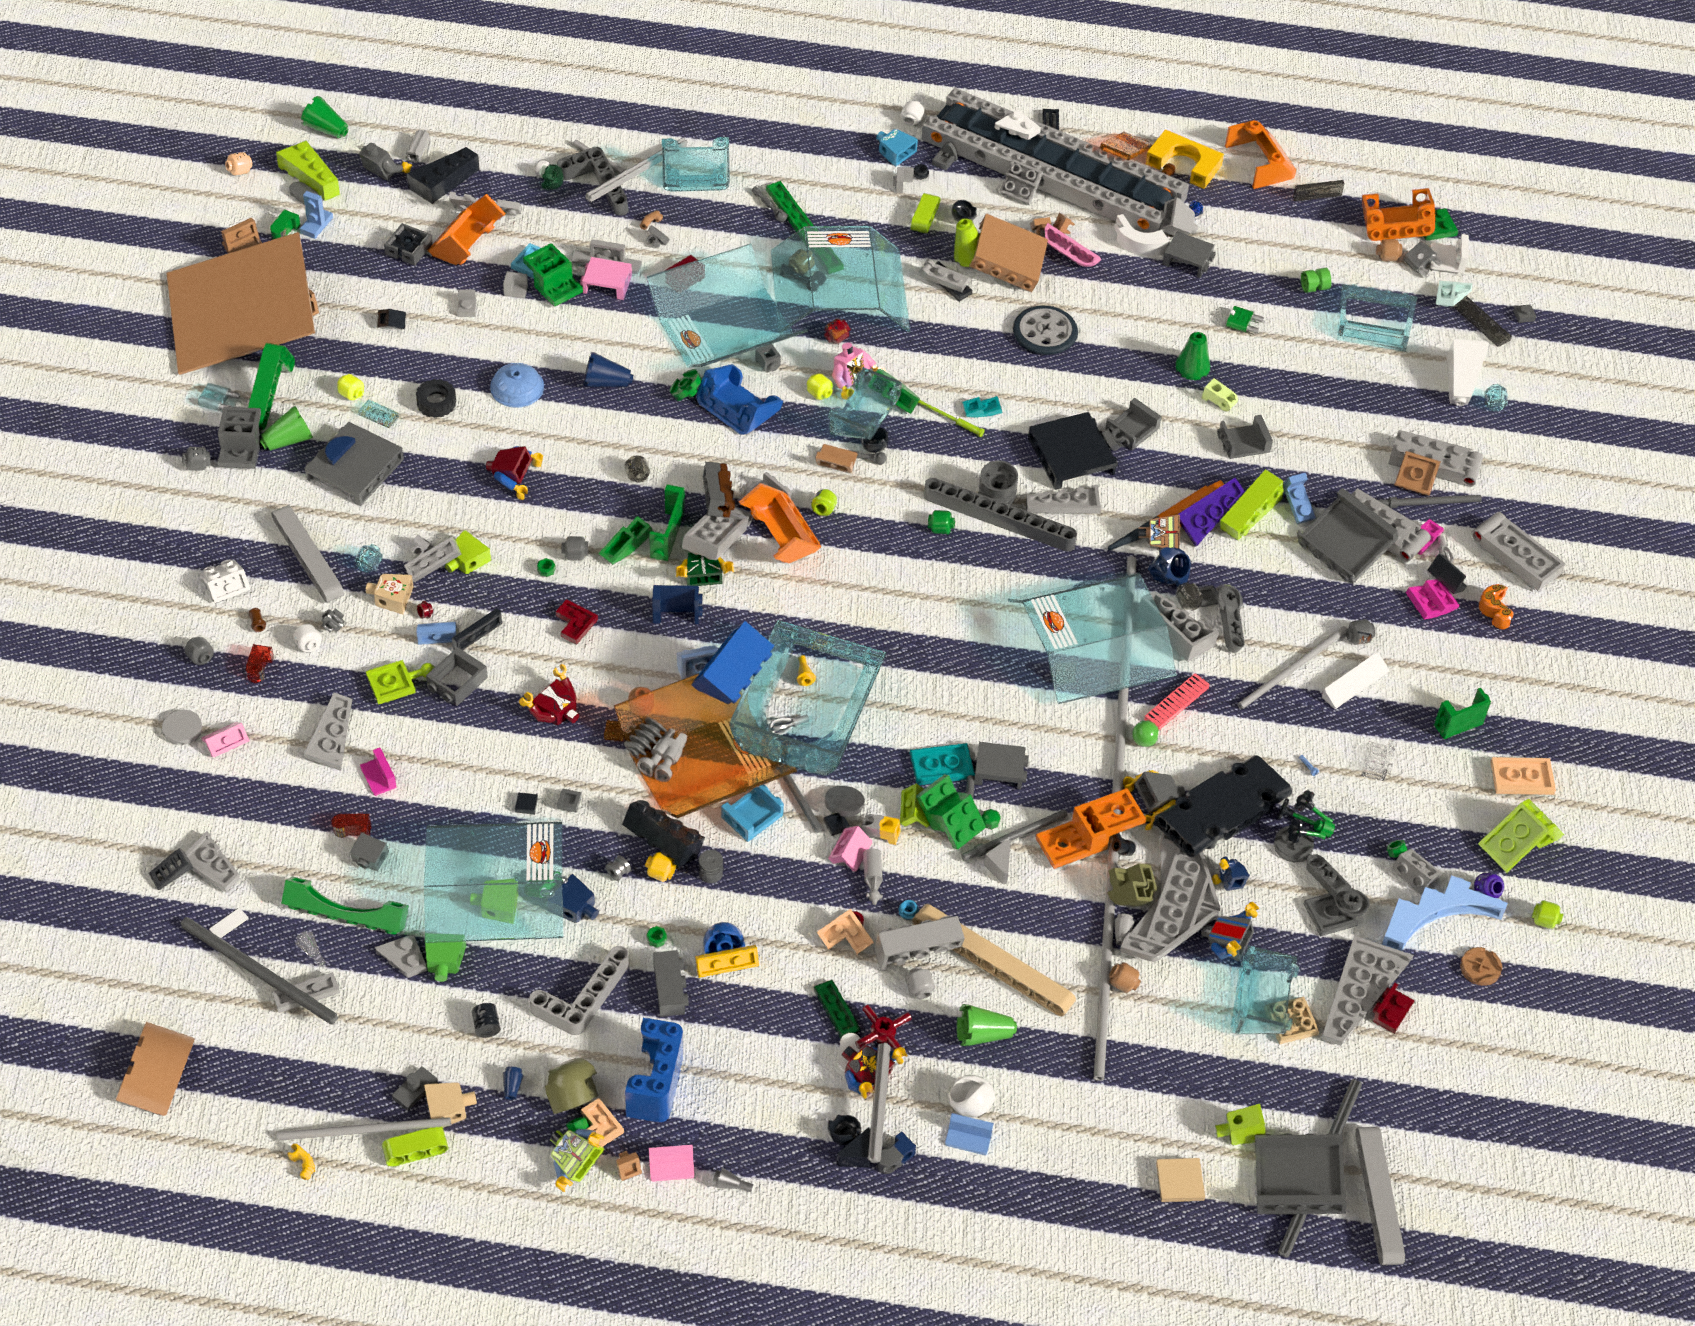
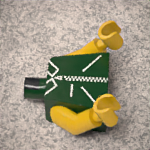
M689 552L688 558L684 559L680 566H676V577L687 578V586L722 584V572L723 574L729 571L734 572L733 562H725L721 557L717 560H709L705 556Z

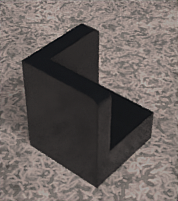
M394 309L378 310L377 328L405 329L406 312Z

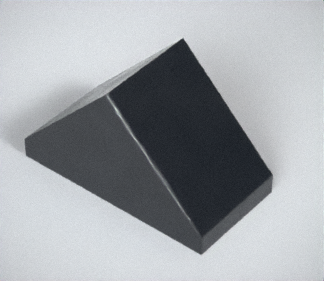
M869 1127L837 1153L836 1164L838 1166L870 1168V1161L868 1160Z

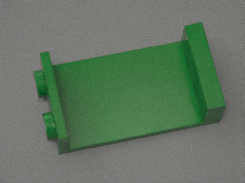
M668 484L665 487V514L671 515L665 534L650 531V558L663 561L669 560L685 513V488Z

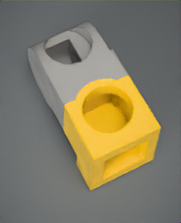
M867 814L861 826V829L868 837L888 840L889 844L896 845L901 832L899 819L882 815Z

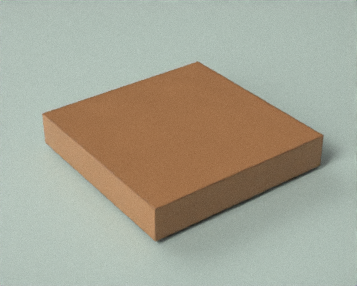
M1406 451L1394 486L1430 496L1441 461Z

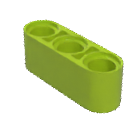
M923 193L911 221V230L925 234L928 233L938 211L941 197Z
M434 1127L386 1139L382 1143V1149L387 1166L394 1167L441 1155L448 1150V1144L443 1127Z

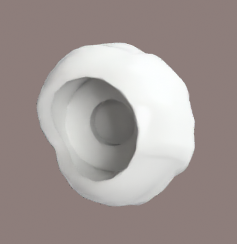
M964 1075L958 1078L949 1092L951 1107L958 1115L966 1117H978L986 1113L992 1107L995 1099L992 1085L984 1078L976 1075Z

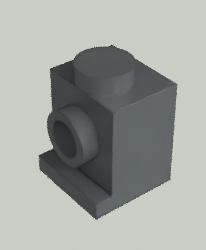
M771 342L755 349V361L759 362L764 371H776L781 366V355Z

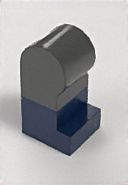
M901 1131L895 1136V1144L889 1149L881 1150V1160L877 1163L878 1170L883 1174L894 1172L915 1156L916 1145Z

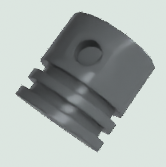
M715 850L704 851L699 857V876L706 883H716L723 876V857Z

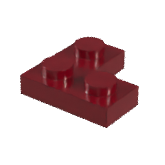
M567 599L556 611V617L568 622L561 631V637L575 645L582 640L598 621L597 614Z

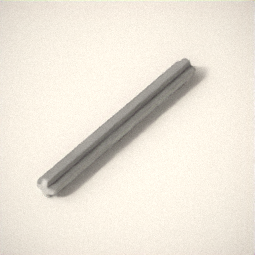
M887 1043L879 1044L877 1052L868 1160L871 1163H878L881 1160L891 1048Z

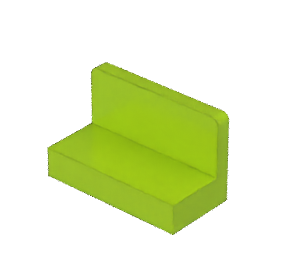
M914 784L901 791L900 824L905 827L916 821L925 827L930 826L916 798V795L924 790L918 784Z

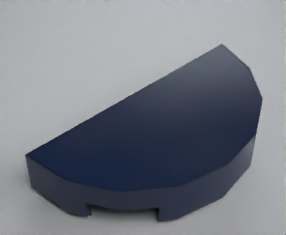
M340 436L331 440L325 450L328 462L334 465L356 443L355 438Z

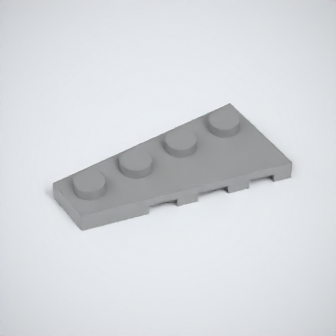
M450 192L449 194L453 207L458 211H463L478 200L467 194H464L463 197L456 196L455 192ZM499 199L495 202L507 215L516 216V214H521L522 212L520 203Z
M1092 485L1089 489L1078 487L1075 491L1069 492L1066 489L1058 490L1056 494L1044 492L1026 495L1027 511L1031 513L1100 514L1101 511L1098 485Z
M333 693L304 752V758L341 770L352 706L351 698Z

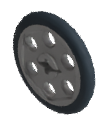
M1039 305L1029 307L1016 317L1013 323V334L1017 342L1025 349L1036 354L1054 355L1068 350L1075 343L1078 337V327L1073 317L1064 310L1054 306ZM1041 316H1048L1049 319H1043ZM1027 321H1032V322H1034L1035 324L1029 325V324H1027L1026 322H1027ZM1056 323H1063L1064 326H1058ZM1027 334H1033V335H1035V336H1034V337H1028V336H1026V335H1027ZM1062 335V336H1064L1065 338H1064V339H1059V338H1057L1056 336ZM1042 341H1048L1050 344H1043Z

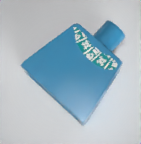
M894 129L888 134L880 131L876 137L880 141L879 152L895 167L917 152L918 139L898 129Z

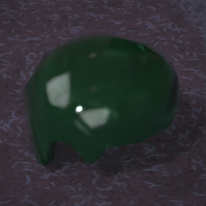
M549 164L544 174H542L544 183H541V186L545 190H557L562 186L564 180L562 168L556 164Z

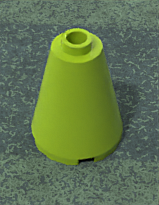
M961 219L956 224L954 259L956 263H960V266L969 267L973 260L979 238V233L970 219Z

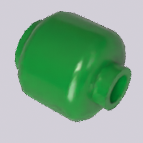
M934 510L928 517V529H931L934 534L947 535L951 532V528H955V518L952 517L950 511Z

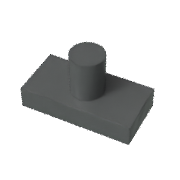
M421 1066L415 1073L407 1076V1081L392 1094V1099L409 1111L426 1094L424 1085L437 1084L438 1079Z

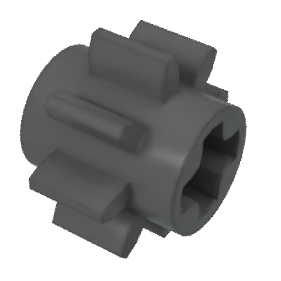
M336 608L333 611L328 609L321 617L323 622L321 626L329 633L332 630L337 632L345 623L342 619L344 615Z

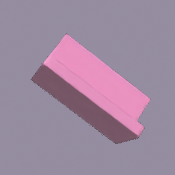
M234 722L201 738L206 743L213 758L249 742L245 729L240 722Z
M859 826L845 828L828 859L833 864L844 862L852 871H857L863 861V852L870 848L872 840Z
M692 1145L649 1148L652 1182L694 1178Z

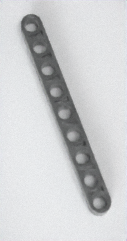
M929 478L925 481L924 498L929 502L1068 552L1075 549L1077 531L1072 527L937 478Z

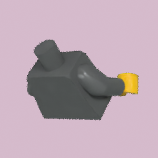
M369 143L359 152L363 167L386 181H389L395 173H401L402 171L409 173L412 167L411 164L404 161L402 165L395 164L390 154L375 143Z

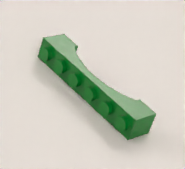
M294 876L285 880L281 904L288 905L289 909H304L309 914L319 915L320 913L326 915L329 919L337 920L340 918L346 920V923L364 924L368 929H384L388 934H397L405 929L409 905L389 900L382 907L362 909L348 907L323 896L311 885L312 881Z

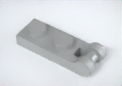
M927 259L924 267L919 270L921 277L961 293L969 282L968 276L935 264L931 259Z

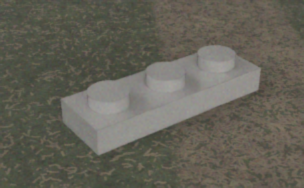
M450 537L404 566L408 575H412L413 582H416L460 556L461 552L455 539Z
M333 972L294 985L315 1000L340 993ZM278 990L272 992L279 1013L301 1006Z

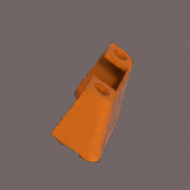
M1429 188L1412 190V205L1379 209L1378 193L1362 195V208L1367 235L1372 241L1428 236L1435 230V203ZM1418 194H1425V199L1418 201L1416 199ZM1368 199H1374L1375 204L1373 206H1368Z

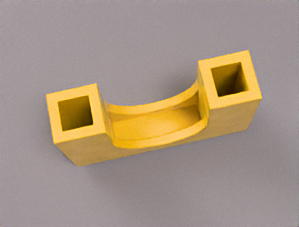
M1165 129L1148 150L1145 164L1161 170L1165 163L1174 156L1189 157L1197 163L1191 171L1189 183L1205 189L1221 168L1224 154Z

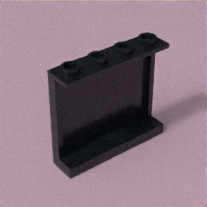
M1089 412L1029 426L1028 440L1055 490L1062 488L1063 481L1108 469L1112 475H1115L1116 467L1118 466L1117 458L1111 453L1109 444H1106L1102 431H1099L1095 418H1092Z

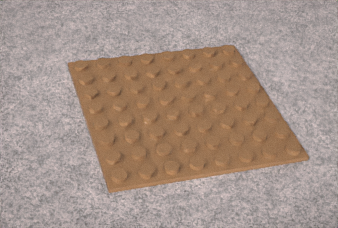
M299 232L167 272L179 375L263 350L266 343L279 345L315 334Z

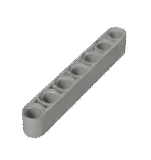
M290 505L272 511L271 515L274 523L323 600L328 603L344 596L340 582Z
M1378 1126L1357 1127L1355 1132L1356 1144L1380 1265H1401L1405 1262V1252L1381 1131Z

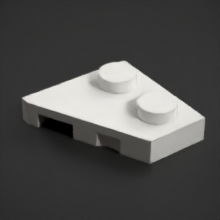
M1018 109L996 122L994 127L997 130L1000 127L1007 129L1009 134L1018 135L1027 140L1039 134L1041 127Z

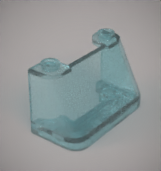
M729 137L714 139L712 147H679L678 141L675 139H662L663 188L671 192L728 189L730 186Z
M1248 945L1238 972L1230 1027L1231 1033L1285 1034L1287 1030L1290 1031L1292 1018H1289L1287 1009L1293 977L1297 978L1299 966L1296 965V956Z

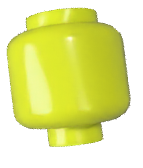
M814 374L807 380V391L813 397L823 400L831 396L833 383L823 374Z
M352 374L343 375L337 382V390L346 399L353 401L363 395L364 383Z

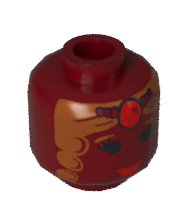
M836 318L825 326L826 333H824V337L829 343L832 341L834 344H839L849 337L851 329L844 319Z

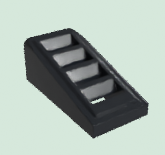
M179 848L149 872V875L156 888L161 890L194 867L186 853ZM174 865L175 870L172 871L170 866ZM165 869H167V871H168V873H169V875H167V876H166V874L164 873V870H165ZM157 874H161L162 881H159Z

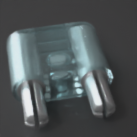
M208 383L198 399V405L220 411L223 410V407H232L225 404L228 397L239 399L240 393L230 391V388Z

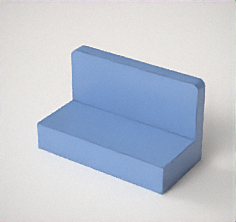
M455 622L417 625L418 645L451 643L452 637L456 635Z
M952 1113L945 1145L987 1155L994 1123Z

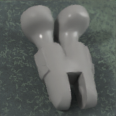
M669 728L652 748L651 753L653 756L651 759L647 757L639 759L637 766L640 771L648 777H652L654 774L656 780L660 782L669 781L672 777L670 767L671 765H676L682 754V749L687 741L686 734L680 733L675 740L673 739L675 730Z

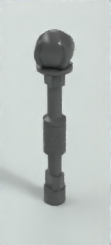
M753 187L752 192L760 197L761 201L768 208L774 211L775 218L779 222L786 221L787 214L783 210L777 209L758 187Z
M853 451L857 453L858 459L867 458L873 460L878 465L884 464L887 460L885 453L881 451L875 452V454Z

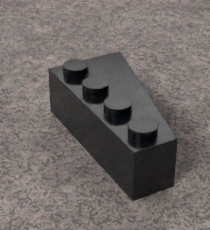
M465 147L407 173L408 189L433 204L480 170L479 156Z
M644 800L630 803L622 823L624 827L639 838H646L647 844L652 848H660L662 850L661 854L673 858V864L677 867L696 859L705 840V837L700 835L697 830L684 826L680 820L670 818L664 811L651 807Z

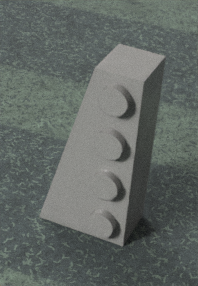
M1155 591L1141 598L1136 614L1187 662L1215 646L1219 631L1216 629H1209L1205 626V622L1200 619L1198 621L1189 616V612L1174 607L1175 604Z
M944 916L936 921H922L918 925L906 924L901 926L900 929H884L878 933L874 951L880 971L887 969V965L895 962L899 966L905 964V961L912 957L917 958V960L925 958L931 951L938 954L961 947L965 938L958 916Z

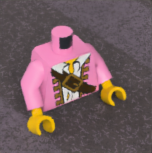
M844 343L842 345V352L834 357L832 373L838 388L842 389L841 397L845 400L855 396V391L847 388L870 373V368H872L873 376L876 370L880 368L886 371L884 367H877L875 365L876 362L863 349H858L852 346L851 343Z

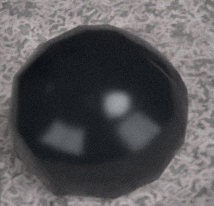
M958 200L953 204L951 213L957 222L961 219L973 221L977 215V208L973 207L967 200Z
M881 427L868 429L864 432V438L861 437L863 448L872 453L883 451L889 443L888 432Z
M838 1114L833 1121H828L829 1135L839 1145H848L862 1132L860 1122L851 1115L841 1116Z

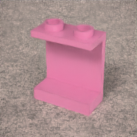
M591 257L589 264L587 263L585 266V275H582L580 285L583 286V293L587 294L590 285L613 288L617 291V299L624 300L632 277V264Z

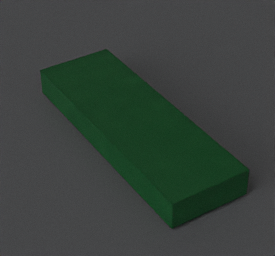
M833 979L814 986V992L840 1039L848 1033H859L860 1027Z

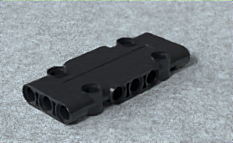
M1253 755L1242 763H1234L1231 770L1226 773L1220 771L1188 791L1184 797H1179L1174 805L1155 816V823L1170 840L1187 856L1192 858L1206 849H1213L1218 840L1223 838L1226 841L1257 822L1264 814L1270 813L1275 804L1282 802L1285 798L1292 795V788L1260 756Z

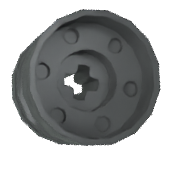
M999 460L991 461L984 465L980 474L978 494L1012 505L1016 499L1018 484L1016 468L1006 461Z

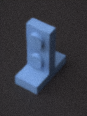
M306 191L303 194L307 221L301 226L300 234L316 239L333 219V213L323 210L322 196Z
M1306 473L1288 477L1283 483V495L1287 496L1297 524L1312 521L1316 518L1303 485L1308 480Z

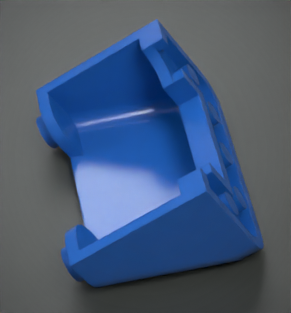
M729 364L705 370L696 396L698 403L739 434L751 433L781 409L783 400L778 396L770 395L763 402L741 386L743 375L741 370L735 365Z

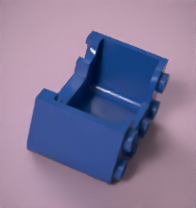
M643 1017L641 1023V1034L643 1036L642 1052L649 1054L650 1063L654 1065L651 1076L634 1075L629 1078L625 1090L626 1117L664 1122L671 1115L682 1067L683 1029L674 1022Z

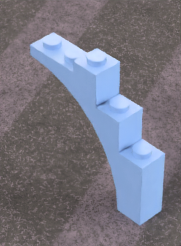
M1451 875L1445 894L1425 887L1419 905L1407 900L1398 899L1382 945L1402 951L1407 941L1416 931L1424 925L1446 916L1475 914L1501 920L1508 903L1482 894L1479 891L1469 889L1471 882Z

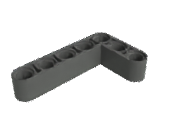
M592 147L557 161L559 177L562 180H570L594 172L601 185L616 176L600 147ZM621 185L605 194L616 215L623 216L628 213L627 197Z

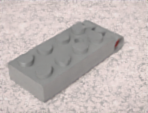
M1398 430L1388 464L1401 467L1405 452L1408 451L1441 461L1436 477L1472 487L1476 484L1483 455L1477 451L1471 452L1472 449Z
M1358 488L1351 494L1398 530V540L1388 551L1398 556L1402 561L1409 562L1430 541V534L1407 517Z
M738 507L731 511L730 518L708 516L706 514L684 535L682 548L690 553L705 556L709 560H717L746 531L753 517L749 511Z
M1501 512L1495 513L1471 532L1473 539L1480 543L1483 549L1537 591H1540L1563 573L1566 563L1508 520Z

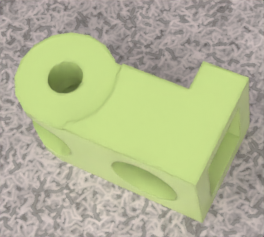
M1215 378L1205 386L1201 397L1205 401H1212L1223 411H1229L1238 402L1237 395Z

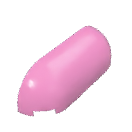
M1047 223L1045 238L1048 239L1047 243L1052 248L1083 267H1091L1101 261L1098 255Z

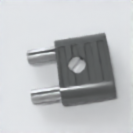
M1420 241L1403 257V260L1417 273L1420 272L1426 278L1430 275L1425 269L1429 263L1433 261L1438 266H1441L1443 263L1437 257V253L1423 241Z

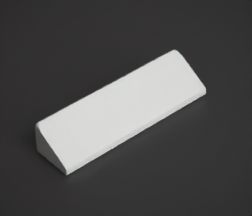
M1376 652L1323 690L1322 698L1336 709L1388 673L1389 669L1381 656Z

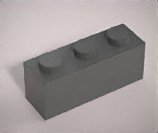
M678 950L653 952L660 1017L685 1014V1006H689L688 994L683 993V988H686L685 975L681 976V970H684L683 958H679Z

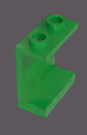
M1480 687L1477 689L1472 706L1456 711L1449 700L1441 702L1434 723L1435 728L1443 739H1447L1483 725L1491 704L1490 697Z

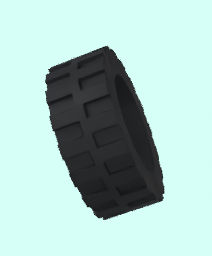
M442 379L425 381V383H422L417 388L416 392L418 410L423 415L433 418L444 417L450 414L454 407H456L455 388H453L451 383L449 384L448 381H443ZM433 394L445 396V400L438 403L429 402L427 398Z

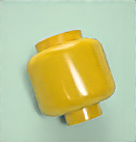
M657 852L653 857L649 856L645 867L648 868V876L661 882H665L667 879L670 880L676 869V865L673 864L674 859L664 856L661 852Z

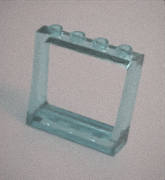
M1342 284L1337 340L1406 352L1417 296H1411L1407 293H1393L1390 290H1375L1372 287L1363 288L1355 284ZM1347 298L1408 308L1409 313L1405 329L1347 320Z

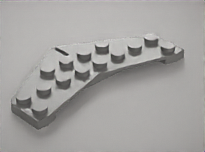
M1163 832L1160 837L1161 896L1132 932L1127 934L1120 949L1122 953L1151 962H1156L1215 919L1220 912V904L1203 851L1191 858Z

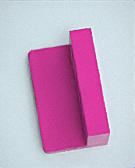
M380 747L373 750V760L360 764L361 771L374 796L397 788L395 776Z

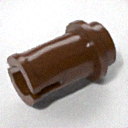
M1171 163L1165 164L1161 173L1168 176L1174 175L1175 166Z
M252 608L249 611L252 622L251 628L255 632H262L265 630L266 621L263 620L259 608Z

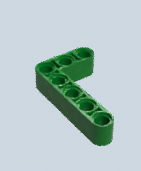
M265 344L248 408H260L261 416L258 428L261 430H265L281 371L292 372L295 366L294 356L282 345Z

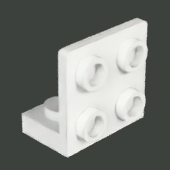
M1462 234L1456 246L1432 243L1431 249L1437 253V257L1443 263L1441 266H1438L1432 261L1430 269L1464 273L1468 261L1469 235Z
M225 560L221 562V565L206 567L203 569V572L199 573L200 577L207 584L214 603L250 590L244 569L235 560Z

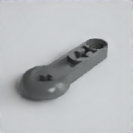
M1222 584L1215 589V597L1221 607L1220 613L1225 644L1231 652L1237 653L1245 645L1240 616L1243 598L1234 586Z
M1313 854L1307 858L1306 869L1334 898L1336 907L1341 914L1356 918L1367 912L1370 906L1367 896L1351 888V885L1324 857ZM1312 862H1318V863H1320L1321 865H1320V866H1313V865H1311L1310 863H1312Z

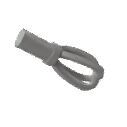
M1440 535L1437 537L1439 554L1443 555L1444 552L1446 558L1452 563L1454 560L1453 554L1446 545L1444 536Z
M806 714L791 719H774L771 721L769 729L774 736H781L797 727V725L809 722V717ZM788 721L786 723L773 726L776 722ZM788 727L787 729L779 733L774 732L776 730Z

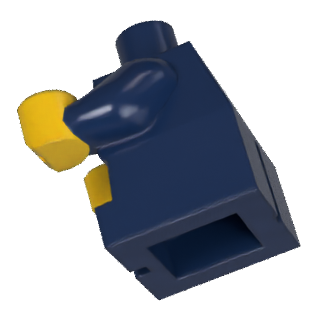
M1227 856L1222 857L1219 862L1221 876L1219 877L1218 874H1214L1213 878H1211L1213 883L1218 885L1224 882L1226 891L1243 889L1250 876L1245 866L1237 859L1229 860Z

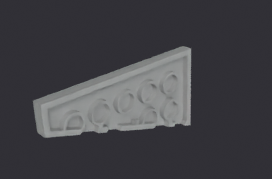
M1354 936L1321 1039L1342 1046L1383 996L1386 988L1392 985L1410 963L1414 955Z

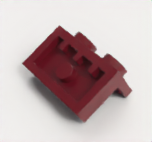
M1394 983L1391 988H1386L1382 996L1384 1000L1382 1003L1377 1002L1372 1011L1375 1014L1372 1022L1393 1034L1396 1033L1415 1002L1412 998L1397 991L1399 985L1397 983Z

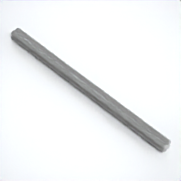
M685 138L675 141L587 192L586 199L589 202L598 199L687 147L688 141Z

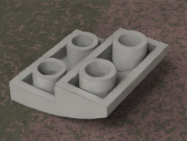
M1013 159L999 191L1006 196L1030 205L1043 171Z

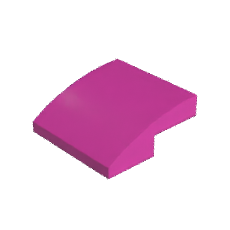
M1437 579L1426 580L1423 586L1408 587L1405 592L1424 620L1447 614L1459 607V604L1449 590Z

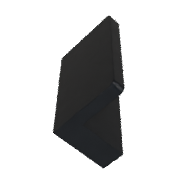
M1438 554L1427 571L1453 594L1463 592L1467 587L1463 583L1466 575L1445 556Z

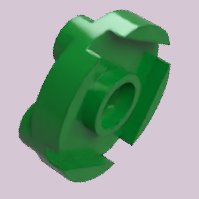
M696 369L684 372L682 374L684 377L681 380L677 378L671 385L670 393L676 401H680L687 396L693 397L697 393L696 388L700 385L703 376Z

